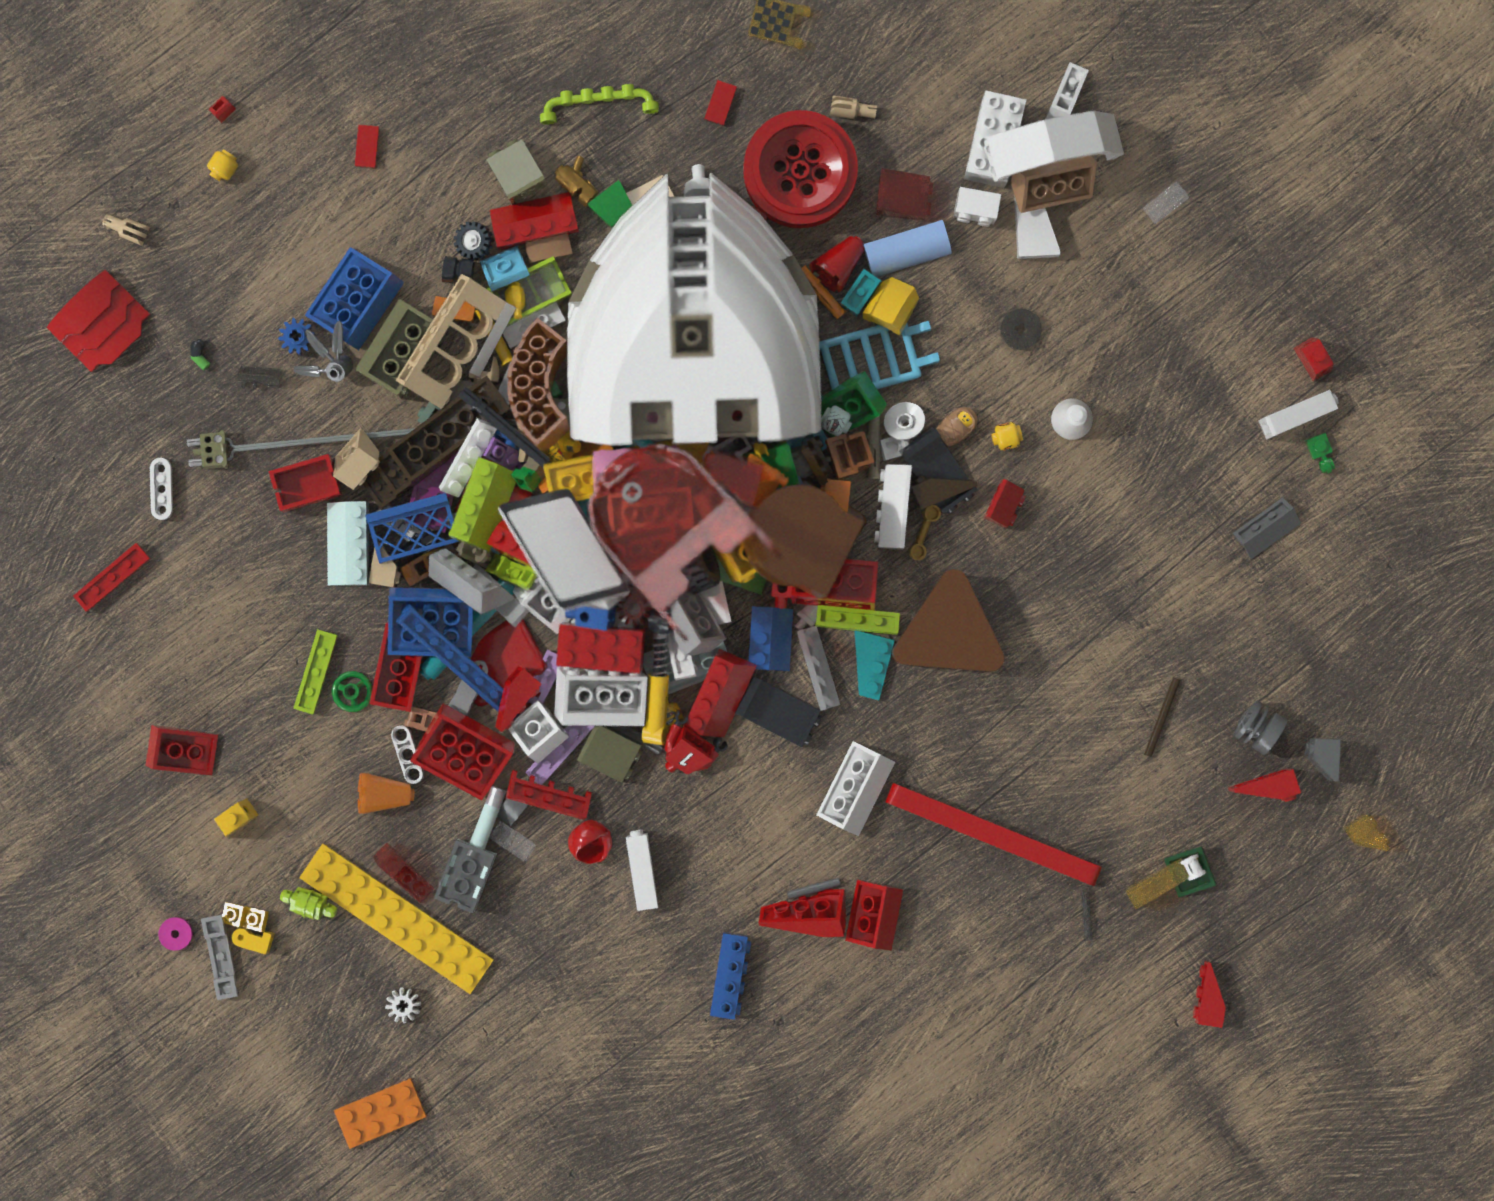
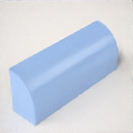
M943 220L863 245L871 274L875 277L952 253Z

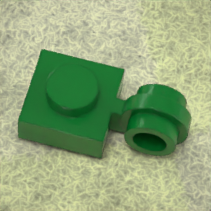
M1326 433L1305 440L1312 460L1321 458V461L1318 462L1321 472L1331 473L1335 469V465L1331 457H1326V454L1333 452Z

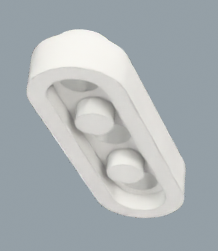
M157 458L150 465L151 513L159 520H166L173 513L172 466L164 458ZM160 465L165 466L164 472H159L158 468ZM162 485L166 488L164 493L159 492V487ZM161 506L166 507V512L163 514L159 511Z

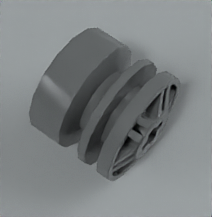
M1256 700L1241 716L1233 736L1239 739L1245 733L1242 740L1244 743H1247L1253 737L1252 748L1265 755L1280 737L1288 719L1277 712H1274L1269 718L1266 717L1269 707L1265 706L1260 711L1262 702Z

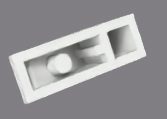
M1071 62L1069 63L1045 120L1071 114L1089 70Z

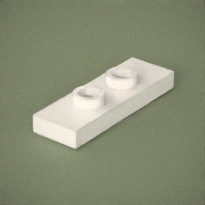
M557 303L506 327L503 335L510 349L519 345L522 335L537 317L550 328L565 322L566 320Z

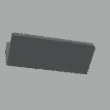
M1282 497L1235 531L1233 535L1244 547L1248 556L1253 559L1300 525L1301 522L1294 508Z

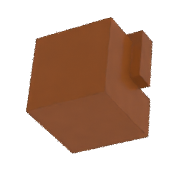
M864 431L849 435L848 437L846 434H842L825 440L837 480L867 470L874 463Z

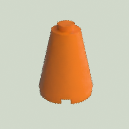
M361 773L359 775L358 813L366 814L410 805V801H414V789L411 788L410 784L369 773Z

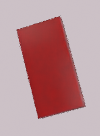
M717 80L704 120L724 126L737 86Z
M358 125L355 167L376 168L379 126Z

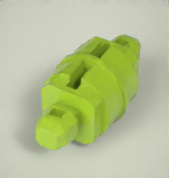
M298 887L294 893L290 890H283L280 894L281 901L287 904L290 903L289 910L304 918L320 920L323 914L326 917L333 918L337 913V907L329 903L327 904L328 897L315 892V890Z

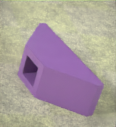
M492 437L483 454L484 457L513 472L515 469L520 470L527 463V461H518V450Z

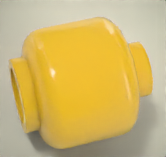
M224 149L222 152L216 151L207 164V168L211 171L209 175L218 181L221 179H231L238 168L237 158Z

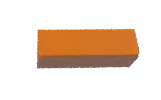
M435 297L431 314L433 317L437 315L446 300L445 297ZM464 301L453 320L473 323L476 308Z

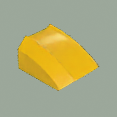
M893 277L882 281L863 312V319L869 322L872 321L893 331V333L901 335L919 300L915 287Z

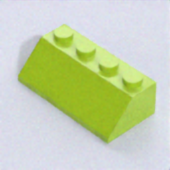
M478 457L449 532L450 538L490 552L491 546L487 544V541L503 518L499 507L501 504L509 502L516 484L511 475L513 471Z

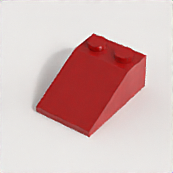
M151 725L145 766L154 770L212 775L218 734Z
M1289 768L1228 787L1230 792L1281 799V801L1285 802L1296 799V795L1301 793L1294 770Z

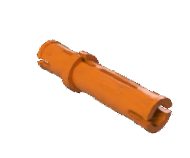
M806 265L803 266L802 270L815 290L817 298L838 320L846 310L821 284L822 280L820 278L817 279Z

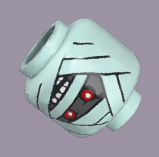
M838 406L828 407L821 418L822 428L835 436L841 435L842 432L846 434L852 425L849 422L850 414Z

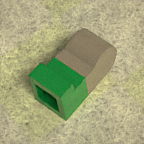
M529 456L527 463L520 470L515 469L511 475L519 488L534 492L545 477L544 468Z

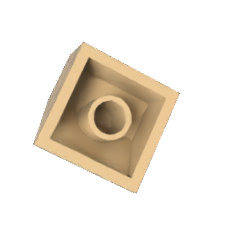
M361 428L336 455L333 477L353 490L358 484L362 485L369 471H374L380 462L379 450Z

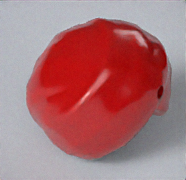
M593 819L587 820L575 827L569 835V850L574 858L585 864L600 863L608 857L612 848L611 832L604 824Z

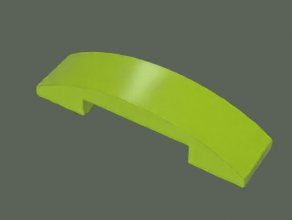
M496 553L485 570L489 574L525 590L530 589L538 576L533 567L523 566Z

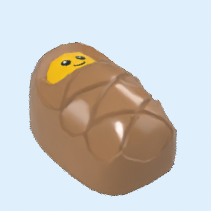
M959 407L949 413L939 423L936 430L941 435L940 438L946 447H953L959 444L974 431L978 422L977 415L969 407Z

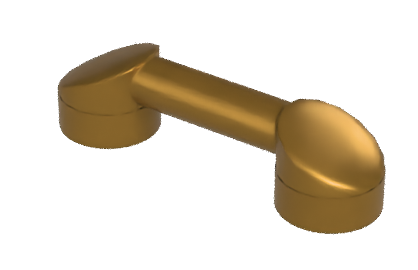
M931 505L922 511L924 520L915 543L910 545L908 549L910 557L914 560H922L926 556L927 551L923 545L931 522L937 521L941 516V511L936 505Z

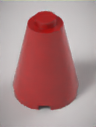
M857 236L847 237L814 259L809 264L810 271L812 273L816 271L819 275L817 279L820 278L822 280L821 284L833 292L838 289V292H840L865 250L864 242Z

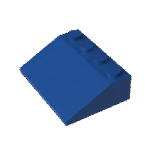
M350 247L305 316L332 334L335 324L341 321L343 341L359 351L404 282L387 269Z
M389 588L388 655L435 656L396 622L401 614L411 606L467 657H471L473 608L447 589Z

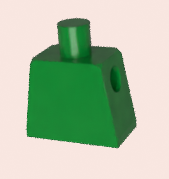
M619 180L588 203V207L611 229L619 218L632 206Z

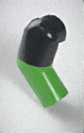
M197 339L190 344V356L204 371L211 363L202 356V349L205 346L204 341Z

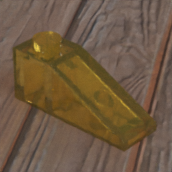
M1182 858L1127 887L1125 892L1135 909L1149 903L1188 879L1187 870L1180 863Z

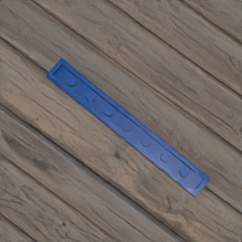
M409 606L396 622L494 709L499 711L503 688L415 609ZM522 713L517 714L513 720L519 717Z

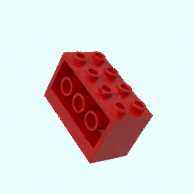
M845 559L827 597L816 598L792 586V604L825 605L875 611L878 562Z

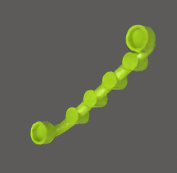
M633 84L622 85V90L614 91L612 86H605L601 88V93H593V89L586 88L581 90V95H573L572 91L567 90L560 92V97L552 98L546 103L544 113L540 114V123L550 125L557 122L556 113L552 112L553 107L557 105L570 106L576 103L590 104L595 101L609 102L615 99L628 100L635 97H643L646 101L642 103L643 113L653 114L659 112V104L657 101H654L649 91L634 89Z

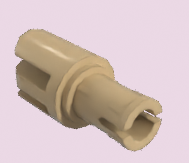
M833 95L830 116L849 119L864 116L875 119L877 105L861 104L854 98Z
M110 214L104 217L112 221L110 223L103 220L102 224L104 227L118 231L121 238L143 246L144 242L128 235L133 233L146 239V234L132 229V226L135 225L147 231L150 229L149 226L129 218L121 220Z

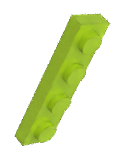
M817 605L815 627L898 635L900 613Z
M317 629L293 709L315 714L338 635Z

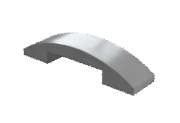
M222 915L201 918L204 938L207 940L214 975L213 983L216 998L221 1000L238 996L235 968Z

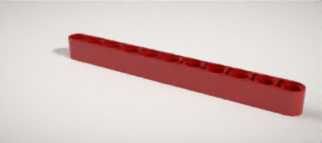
M895 783L892 784L885 801L893 806L1094 887L1102 870V867Z

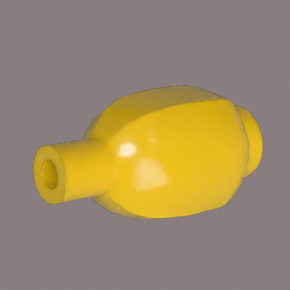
M513 282L508 284V288L505 290V300L508 304L516 307L513 313L514 318L520 319L522 318L521 310L525 306V292L519 282Z

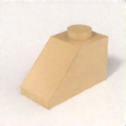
M382 546L380 550L382 558L390 556L385 547ZM375 548L369 583L395 588L401 579V572L398 571L399 567L394 560L379 564Z

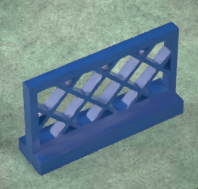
M446 493L365 515L379 564L460 542L455 539L445 541L439 537L444 526L451 529L454 522L449 498ZM446 507L448 515L444 522L433 517L437 509ZM423 513L429 517L424 528L414 523L418 514ZM413 516L411 521L407 519V517ZM404 519L409 522L404 533L393 528L397 520ZM432 519L442 524L437 535L426 530ZM448 519L450 521L451 527L446 524ZM393 522L391 526L386 523ZM383 524L389 528L384 539L376 535L374 526ZM412 524L422 530L417 540L406 535ZM392 530L402 535L397 546L386 541ZM424 532L435 537L431 545L424 546L419 543ZM404 537L415 542L412 549L407 552L399 548ZM437 539L443 541L435 544ZM384 543L395 548L391 556L382 558L380 550ZM417 544L422 546L421 548L415 549ZM397 550H399V551L402 552V553H399V554H396V555H395V553H396Z

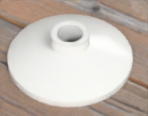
M902 402L892 406L884 418V426L887 433L897 440H910L921 433L925 425V415L922 409L911 402ZM905 422L909 423L907 426H902Z

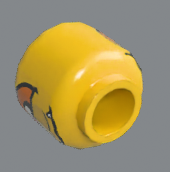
M1014 422L996 425L995 433L991 434L993 445H998L1002 451L1017 448L1020 445V441H1023L1020 426Z

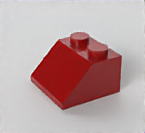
M1002 479L984 519L1005 529L1009 525L1013 526L1017 515L1014 514L1017 506H1022L1026 498L1023 495L1025 490L1006 479Z

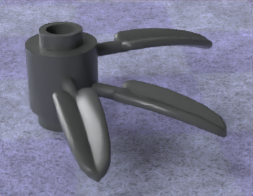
M338 321L333 331L332 351L336 353L335 359L310 330L307 329L305 331L306 338L314 350L322 358L327 356L332 362L327 365L326 369H320L319 366H295V373L311 377H319L321 373H326L332 381H342L353 369L352 359L349 356L340 355L343 353L342 322Z

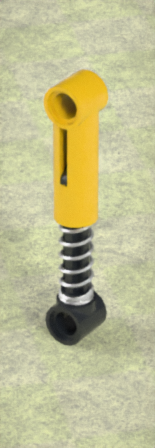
M653 610L648 620L649 630L654 633L653 639H655L654 644H652L654 646V651H652L654 653V658H652L653 665L651 666L653 672L648 674L646 723L642 730V741L649 744L665 745L666 736L669 732V728L666 725L669 675L665 674L667 672L665 666L668 664L666 662V658H668L666 651H668L667 644L669 643L667 638L669 633L673 632L674 627L672 613Z

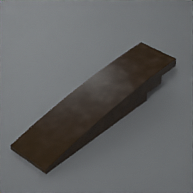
M487 375L469 388L479 398L483 397V401L500 416H503L511 409ZM458 396L390 446L387 452L379 457L380 462L374 471L370 470L367 474V478L363 483L364 487L381 510L385 509L457 454L477 418L484 421L487 420L477 411H472V407Z

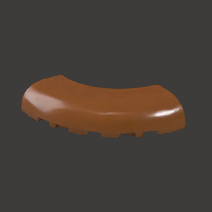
M537 317L522 335L518 347L514 349V356L508 368L507 391L511 410L519 427L539 450H546L556 444L570 430L567 417L557 408L552 399L554 377L559 366L568 356L567 340Z

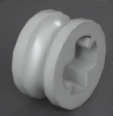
M636 483L625 485L622 495L624 500L628 503L638 502L642 495L641 487ZM630 488H634V492L636 490L638 492L634 498H630V495L627 496L626 494Z

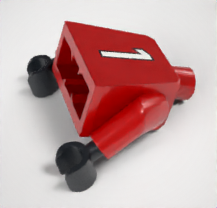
M677 710L674 714L676 722L671 725L665 740L666 769L671 773L679 769L685 774L708 769L719 756L718 752L727 750L728 744L724 741L719 746L722 738L716 737L712 745L686 726L681 728V724L687 722L688 716L685 713L683 719H678L681 711Z

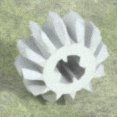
M401 987L399 990L400 995L394 990L392 991L394 998L387 997V1001L392 1004L386 1005L385 1008L393 1010L388 1014L389 1017L394 1014L397 1015L394 1020L395 1022H398L400 1017H402V1022L406 1023L407 1016L410 1020H414L413 1013H420V1010L415 1008V1006H420L421 1002H414L419 995L415 994L411 997L412 989H408L405 994L404 988ZM402 1000L408 1003L405 1010H401L402 1007L399 1008L398 1006Z

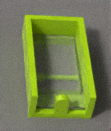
M553 256L528 268L529 276L515 281L519 282L520 286L524 289L525 306L521 310L522 318L515 319L513 314L506 327L572 296ZM508 285L491 291L490 288L487 289L506 302L505 290L508 288Z

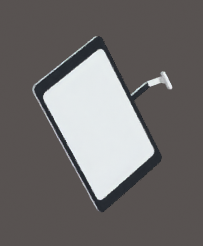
M561 489L500 505L499 511L558 610L566 611L629 593L630 588L602 543L617 539L630 529L631 531L635 530V526L627 514L623 517L626 524L618 532L598 537L569 489Z

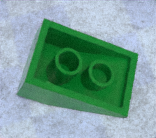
M864 371L846 380L821 397V418L828 407L838 406L850 414L849 422L852 423L848 430L850 431L879 417L887 403ZM826 431L830 438L835 437V435Z

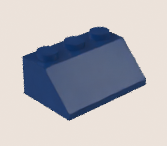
M752 606L749 662L757 665L756 669L790 671L793 609Z

